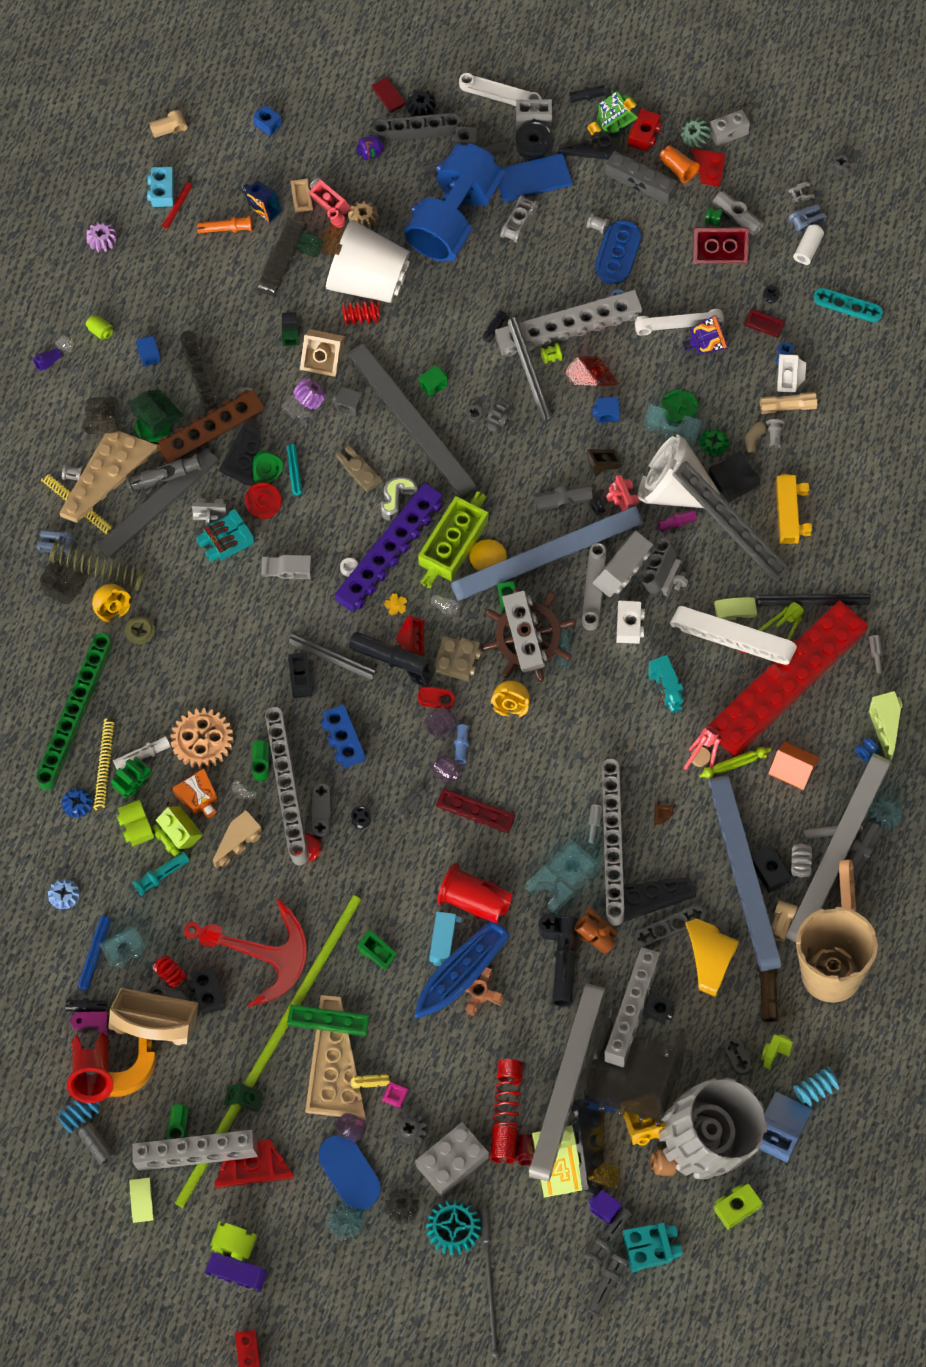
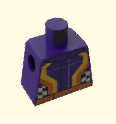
M716 315L691 328L690 333L692 337L682 341L685 351L696 348L699 355L728 349Z

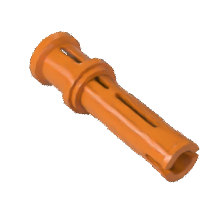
M248 215L246 218L232 217L231 220L197 222V228L205 227L197 229L198 234L231 230L234 233L240 230L253 231L251 215Z

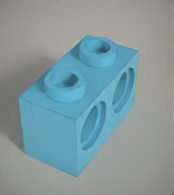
M151 167V175H148V185H151V190H147L148 201H151L152 207L173 206V167Z

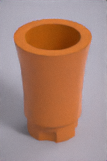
M670 145L663 149L660 154V160L684 184L691 180L699 170V163L691 160Z

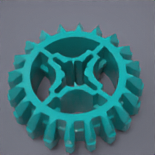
M446 1200V1207L439 1203V1211L432 1209L434 1216H428V1220L432 1223L426 1224V1228L430 1229L426 1233L428 1237H432L430 1244L436 1243V1250L443 1246V1254L447 1252V1249H450V1255L453 1256L454 1250L458 1249V1254L462 1255L461 1248L464 1247L465 1251L468 1252L470 1251L468 1244L474 1247L476 1243L473 1239L479 1240L480 1235L475 1232H481V1227L477 1226L481 1223V1220L476 1218L478 1215L477 1211L471 1212V1205L465 1209L464 1201L458 1206L457 1200L453 1201V1205H450L449 1201ZM448 1213H451V1217L448 1221H442L441 1223H438L441 1217ZM458 1213L464 1215L469 1220L470 1225L460 1222L458 1220ZM455 1218L457 1228L454 1231V1236H452L451 1228L448 1227H452L453 1219ZM437 1230L448 1233L450 1242L442 1239ZM469 1232L466 1238L456 1242L459 1234Z

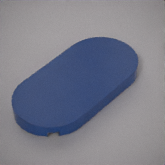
M621 220L607 228L596 260L597 266L595 264L597 276L603 282L618 284L630 276L641 242L640 230L637 229L634 223Z
M334 1135L326 1139L319 1149V1162L343 1202L348 1207L358 1210L372 1207L379 1198L381 1186L377 1176L356 1143L344 1135Z

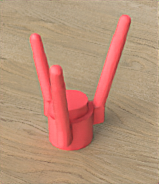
M708 726L703 729L702 733L689 748L692 751L696 747L684 766L685 770L688 769L703 745L710 747L714 744L709 766L713 768L717 748L721 741L718 738L719 732Z

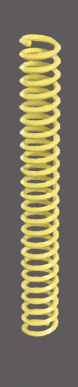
M50 474L44 480L41 478L44 484L52 488L65 501L67 500L68 495L71 494L69 489L66 490V487L61 485L56 479H53V476ZM93 509L90 511L91 515L89 518V513L87 516H84L92 524L100 528L101 531L103 530V533L109 534L107 531L112 528V525H109L106 520L104 521V518L101 519V516L98 517V514L93 512Z
M105 719L103 724V741H101L100 766L98 767L99 773L97 774L98 780L94 799L95 810H98L95 808L96 806L104 808L105 805L103 804L106 803L105 801H96V799L106 800L104 797L107 796L104 793H107V787L105 786L108 784L104 782L99 783V781L108 782L107 779L109 778L106 775H109V769L107 768L110 766L106 764L101 765V763L110 764L109 761L111 760L108 757H111V751L109 750L112 749L111 743L113 741L109 739L104 740V738L113 739L112 736L114 734L111 732H114V726L112 725L115 723L106 722L108 719Z

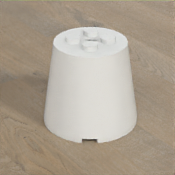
M350 220L339 243L343 245L340 254H335L326 289L391 303L394 296L398 295L401 285H403L405 280V271H407L410 261H408L410 251L356 221Z

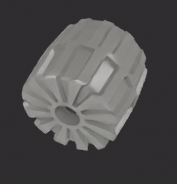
M713 1078L692 1087L672 1103L673 1106L663 1114L661 1119L666 1122L665 1128L659 1131L660 1141H665L667 1145L663 1150L664 1155L669 1162L672 1160L677 1162L676 1169L686 1176L693 1173V1177L696 1179H709L736 1169L759 1150L763 1144V1135L767 1132V1122L764 1117L765 1109L762 1102L756 1098L753 1090L747 1085L744 1086L731 1078H724L722 1080Z

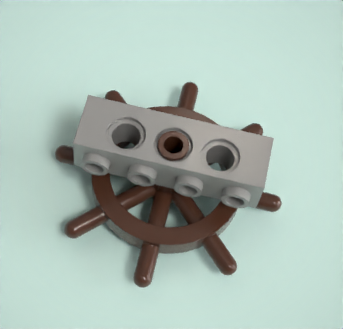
M515 588L513 594L502 597L506 610L503 615L491 609L486 611L488 617L498 622L496 640L482 644L481 649L487 651L499 647L501 653L509 660L502 672L504 678H508L515 665H518L524 673L534 670L537 681L542 682L544 680L542 668L546 667L545 663L555 654L565 660H571L572 655L559 647L561 629L575 626L577 621L572 618L559 622L553 612L548 609L555 598L553 591L548 593L542 604L532 602L531 596L527 595L524 590L521 591L520 588ZM544 616L551 623V625L537 628ZM506 627L511 629L512 636L505 637ZM553 632L551 642L543 639L541 635ZM508 644H515L516 650L514 653L508 649ZM527 647L529 649L530 654L526 653Z

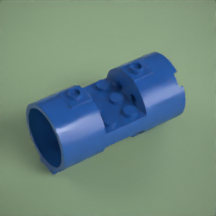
M458 143L454 146L444 163H439L436 169L438 172L436 179L440 187L446 192L442 200L426 198L422 199L419 204L415 203L411 210L413 216L404 230L406 241L417 252L436 261L449 260L454 262L473 228L468 225L466 218L460 212L462 206L466 203L471 206L483 205L486 207L505 174L500 165L495 164L493 161L494 157L489 152L474 144L468 143L465 146Z

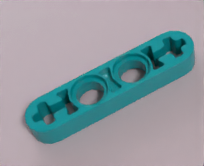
M819 288L814 293V302L820 306L870 322H878L882 318L883 310L877 304L826 288ZM821 294L825 295L823 300L819 299ZM840 299L844 301V305L837 306L834 302ZM859 305L862 310L854 311L852 306ZM874 310L877 311V314L872 316V312Z

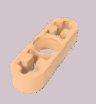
M840 860L841 906L856 912L852 860Z

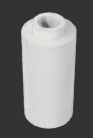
M814 224L807 227L793 256L797 262L805 265L810 264L824 236V231L819 225Z

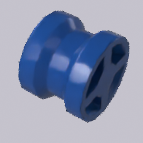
M866 738L862 745H858L855 748L856 753L867 763L870 761L873 753H880L876 743L869 738Z

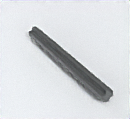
M516 317L508 320V325L543 421L552 419V414L520 324Z

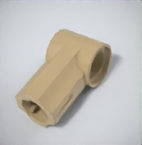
M174 110L165 118L149 122L155 138L171 132L178 134L177 132L186 131L188 128L180 110Z
M781 900L778 901L774 913L775 918L771 925L775 940L785 941L798 906Z

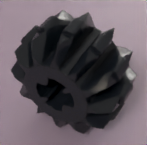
M422 88L419 92L414 89L413 94L409 93L406 100L408 113H412L413 117L433 114L436 107L434 94H430L429 90L424 92Z

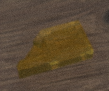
M607 1163L601 1164L589 1176V1180L612 1189H617L620 1168Z

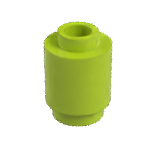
M93 314L86 321L88 330L99 339H109L112 336L113 326L101 316Z

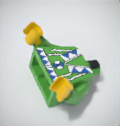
M613 90L607 91L605 93L606 99L598 105L599 112L596 122H592L587 126L591 135H594L596 131L600 132L601 129L608 132V134L617 132L619 128H624L637 119L638 115L633 109L637 105L636 99L627 94L615 93Z

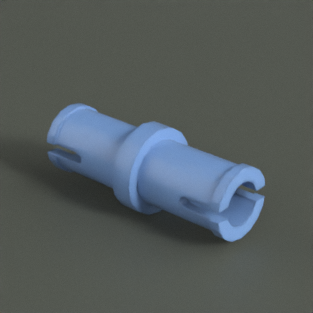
M465 724L457 726V739L454 741V747L456 748L454 762L456 764L466 763L470 727Z

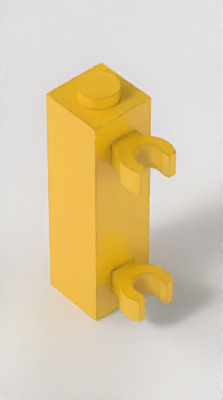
M782 474L776 478L779 544H796L799 542L800 535L811 536V523L799 525L797 495H808L809 483L796 484V475Z

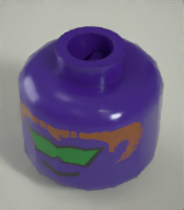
M376 135L360 138L359 145L356 146L358 156H362L364 160L378 158L381 156V152L384 151L382 140L377 138Z

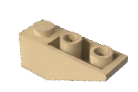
M246 810L230 823L213 858L216 869L220 866H226L232 856L241 854L246 849L245 846L250 842L254 843L261 837V826Z

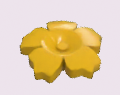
M392 594L389 600H385L384 606H386V609H389V614L391 615L398 614V612L403 614L406 612L404 604L407 603V600L402 596L398 599L397 594Z

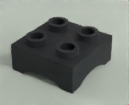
M741 450L727 460L709 467L708 475L728 503L760 486L761 478L751 468Z

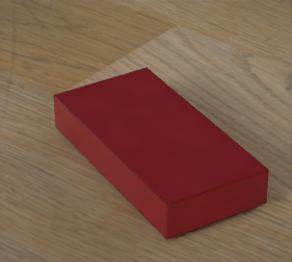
M387 77L372 85L373 91L390 113L405 106V101Z
M751 309L744 326L779 338L785 321Z

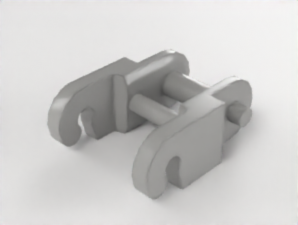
M810 182L797 184V187H792L789 190V193H792L794 197L793 203H798L799 201L806 202L810 198L812 200L815 199V194L804 195L801 190L805 186L809 187ZM799 191L801 196L797 197L796 192Z

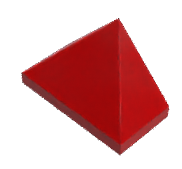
M410 615L397 634L396 641L406 650L424 656V620Z

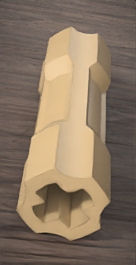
M816 392L781 397H760L761 414L795 409H817Z

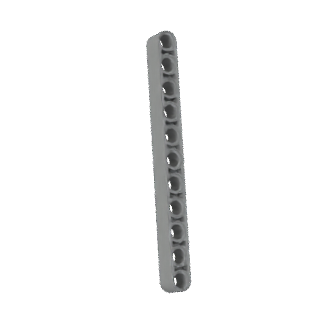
M873 753L787 932V939L796 943L797 933L803 921L812 913L823 908L839 874L840 860L846 859L890 767L891 760Z
M585 984L531 1162L529 1177L548 1182L551 1179L571 1112V1106L574 1102L604 1001L605 987Z

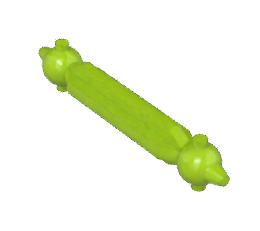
M758 747L756 751H749L720 762L713 768L705 767L699 776L700 778L711 779L714 774L719 775L751 763L758 757L766 758L771 748Z

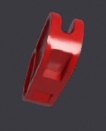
M423 687L417 693L418 702L425 707L450 709L455 703V696L449 690ZM443 696H449L451 702L443 704L440 699Z

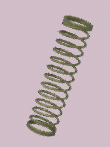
M55 540L50 552L49 562L56 563L60 557L59 564L60 566H62L67 559V568H69L74 562V571L77 570L81 564V573H83L88 566V575H91L95 569V577H98L102 571V580H104L109 574V582H112L116 576L117 585L121 582L123 578V587H126L130 581V589H133L135 587V591L138 592L140 590V583H142V581L144 580L146 569L141 568L134 585L132 586L133 576L136 566H134L129 576V579L125 584L126 573L129 566V563H127L125 570L118 582V575L122 561L119 562L113 578L111 579L112 568L115 559L113 558L111 565L104 577V570L108 556H106L103 565L96 576L97 567L101 554L98 555L94 567L89 573L91 560L94 553L92 551L90 558L84 570L82 571L83 562L87 549L84 550L78 566L75 568L76 559L80 547L78 546L76 553L70 565L68 566L72 544L70 545L68 553L61 564L65 542L62 545L58 557L54 561L60 544V540Z

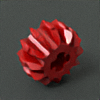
M163 955L153 965L155 973L170 988L175 989L178 985L180 986L186 978V974L181 967L167 955Z

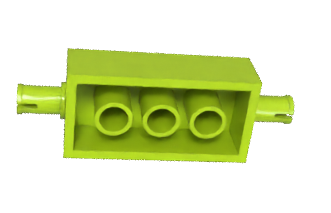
M477 491L470 503L457 496L451 502L418 555L419 566L428 570L420 581L423 586L428 584L427 588H431L438 575L451 582L489 522L488 512L480 508L486 500V496L483 493L479 496L480 492Z

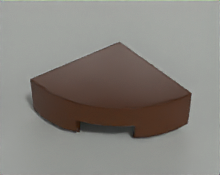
M655 805L654 825L662 824V822L664 823V821L669 820V817L673 814L674 806Z

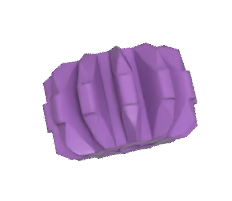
M309 378L307 380L302 379L293 392L299 403H302L304 407L307 406L309 409H317L326 397L325 390L320 387L321 385L311 381Z

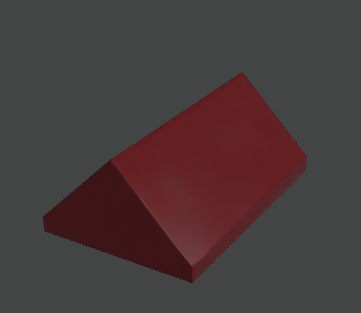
M694 227L693 264H748L749 227Z

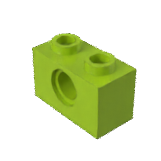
M749 1183L745 1186L742 1184L732 1190L733 1194L728 1197L724 1195L715 1202L714 1211L727 1230L762 1208V1201ZM738 1201L742 1204V1208L735 1209L731 1203Z

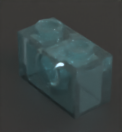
M134 925L98 944L108 964L111 967L115 966V968L125 964V960L131 956L136 958L144 953L143 950L146 949ZM122 943L128 944V950L125 953L118 951V947Z

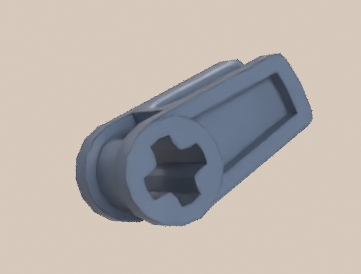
M819 204L798 210L789 216V221L795 225L798 234L804 233L809 225H819L826 221V214H819L821 209Z
M41 531L40 537L44 542L39 541L37 549L39 551L51 552L54 544L51 542H55L58 539L60 544L57 554L59 555L65 542L62 555L66 556L70 545L75 542L76 537L66 532Z

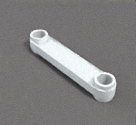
M464 73L459 78L461 90L516 106V100L541 99V96L536 92H529L473 76L470 73Z
M712 309L706 313L654 318L639 316L635 319V330L638 335L642 336L650 334L652 330L694 327L716 315L721 328L724 326V315L722 310Z

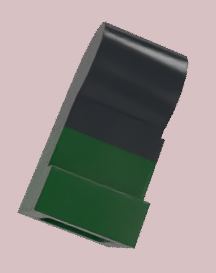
M297 312L282 313L283 346L299 345Z

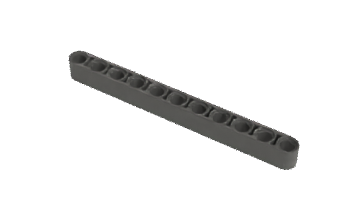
M360 343L346 352L348 360H351L354 363L355 369L362 373L363 379L367 384L374 388V393L380 400L382 399L385 402L384 405L390 413L393 412L398 423L405 427L409 437L417 442L416 445L421 452H425L428 456L426 458L433 466H436L437 472L441 477L448 481V486L452 491L457 493L461 499L476 491L477 488L473 480L366 346Z

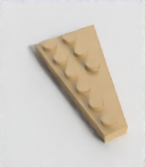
M109 427L62 507L60 517L78 523L93 509L96 503L105 499L107 494L122 484L126 477L131 476L139 465L148 461V457L158 451L157 445Z
M321 995L320 1009L344 1012L341 997ZM316 1030L306 1113L366 1119L360 1088H353L351 1086V1079L357 1076L348 1034Z

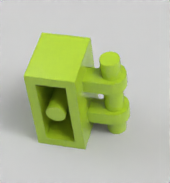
M181 806L167 807L156 819L158 824L152 827V830L156 833L155 837L164 843L167 852L171 853L174 857L181 853L178 849L191 848L203 836Z

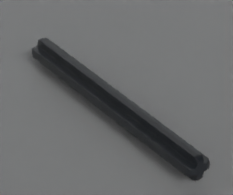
M869 594L757 595L758 606H790L793 602L800 606L835 605L839 600L845 605L870 604Z

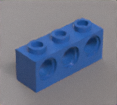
M341 705L322 712L323 720L320 721L324 731L328 730L330 736L327 738L331 748L335 747L337 753H334L337 763L342 764L345 769L365 761V754L345 706ZM333 719L340 720L338 723H331ZM341 735H344V736L347 737V738L344 739V740H339V739H337V738H338L339 736H341ZM346 752L354 753L350 757L344 755Z

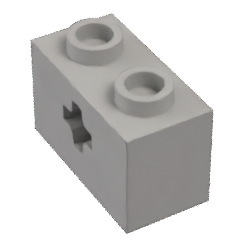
M552 99L516 100V127H521L528 122L534 121L543 123L546 126H552Z
M739 110L710 121L709 127L712 132L709 134L715 145L718 146L748 135L750 123L743 110Z

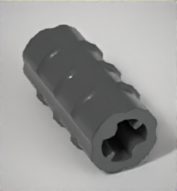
M89 1123L79 1130L78 1135L100 1166H104L115 1158V1154L110 1146H108L93 1123Z

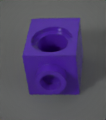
M603 1190L599 1194L595 1193L589 1201V1211L609 1225L622 1206L620 1202Z

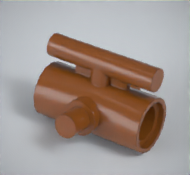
M588 907L585 911L587 915L582 916L577 921L574 929L581 934L580 939L582 942H590L600 952L606 954L614 947L616 940L613 937L618 934V931L591 907Z

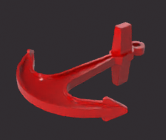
M277 899V903L289 936L285 945L280 947L225 936L221 932L222 927L214 924H209L200 929L197 923L189 922L183 930L184 935L189 939H194L198 936L200 940L199 945L212 948L221 944L265 961L275 968L277 972L276 983L248 1004V1008L270 1002L284 995L296 983L305 965L307 948L303 929L292 911L280 899ZM189 928H194L195 933H190Z

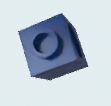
M266 105L258 109L253 116L254 125L270 137L282 126L281 116Z
M146 336L136 340L143 367L161 362L154 336Z
M618 397L596 399V406H592L593 417H597V423L619 421Z

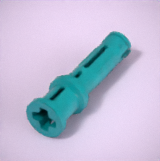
M182 851L155 871L146 872L144 877L138 881L134 880L132 883L138 893L144 896L146 891L154 886H159V881L190 861Z

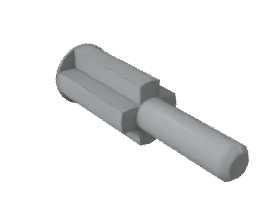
M872 635L869 637L871 655L875 658L876 672L880 674L882 673L880 635Z
M591 805L588 825H591L589 844L594 843L596 827H600L603 808L600 805Z

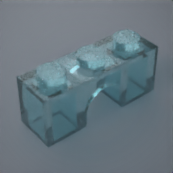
M649 404L642 425L647 427L646 431L656 434L657 430L665 432L664 436L669 438L675 437L678 434L686 439L688 444L698 441L704 420L684 415L682 423L677 427H673L667 422L668 409Z

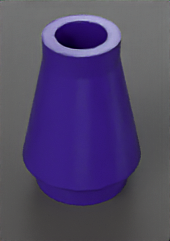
M55 348L36 354L33 362L39 371L47 370L62 355L59 349Z

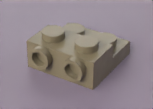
M443 636L434 663L436 673L469 682L470 677H474L476 673V659L480 660L482 655L480 643L465 638L457 640Z

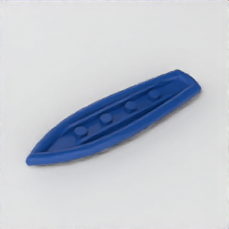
M490 921L454 951L426 982L416 1005L415 1018L424 1017L439 1011L461 996L490 964L510 937V933L502 925Z

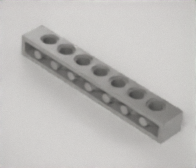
M632 290L520 322L519 324L530 351L536 346H547L558 340L565 341L569 337L582 336L590 331H600L604 327L617 326L625 321H635L637 317L642 316V307L636 291ZM620 307L626 309L625 311H618ZM606 313V314H608V315H607V316H601L600 314ZM571 323V324H573V325H572V326H566L565 324ZM509 326L495 329V336L501 355H515L518 350L513 341ZM554 328L555 331H549L548 329ZM536 333V334H538V335H537V336H531L530 334Z

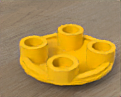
M486 539L477 542L472 547L469 558L474 570L481 571L505 561L507 554L502 544L495 540Z

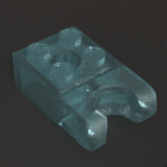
M570 839L527 882L525 890L531 895H535L542 889L551 891L554 896L548 903V911L555 915L599 873L600 864Z

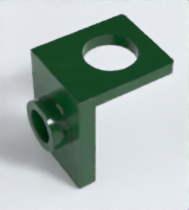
M244 1084L229 1085L223 1105L238 1104L258 1112L263 1092ZM235 1090L234 1097L230 1100V1095Z

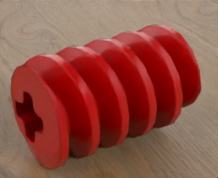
M379 300L376 306L373 301H370L369 306L363 301L362 307H360L358 302L355 303L354 307L351 302H348L347 308L342 303L343 321H345L346 325H349L350 320L356 325L358 319L361 324H364L365 319L368 324H371L372 319H374L375 323H378L380 318Z

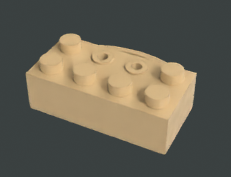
M120 988L110 1008L109 1029L114 1030L118 1034L128 1033L145 1039L172 1041L175 1045L187 1044L196 1025L198 1003Z

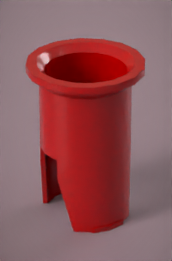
M456 862L450 867L442 882L437 903L443 905L447 902L497 924L499 915L506 916L513 894L462 871L459 863Z
M103 1032L100 1033L95 1043V1049L82 1050V1044L78 1035H75L74 1039H72V1073L67 1079V1090L75 1100L83 1103L103 1101L113 1091L114 1081L111 1074H109L110 1040ZM87 1071L97 1072V1074L91 1075V1074H86V1072H87Z

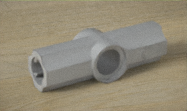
M720 191L714 198L713 204L723 209V212L730 217L734 224L749 227L750 234L756 235L763 227L764 223L748 211L743 202L736 201L725 191Z

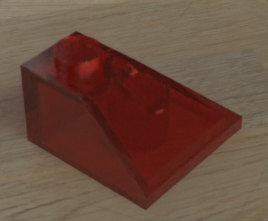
M577 356L564 370L568 380L574 385L616 386L619 384L599 356Z

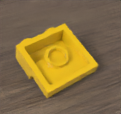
M658 1092L620 1104V1109L633 1145L638 1144L642 1146L646 1145L651 1139H659L660 1129L665 1128L666 1122L661 1119L666 1111Z

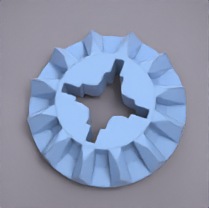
M67 878L63 880L58 879L54 884H51L48 891L50 903L58 909H68L74 906L80 895L79 888L75 882ZM65 886L66 892L70 894H66L62 900L59 892H62Z

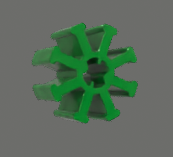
M134 757L133 761L131 759L127 760L125 768L123 770L119 768L116 771L118 776L111 780L112 787L125 799H128L130 795L134 797L137 794L138 788L140 786L144 787L147 784L145 780L152 776L151 769L138 757Z

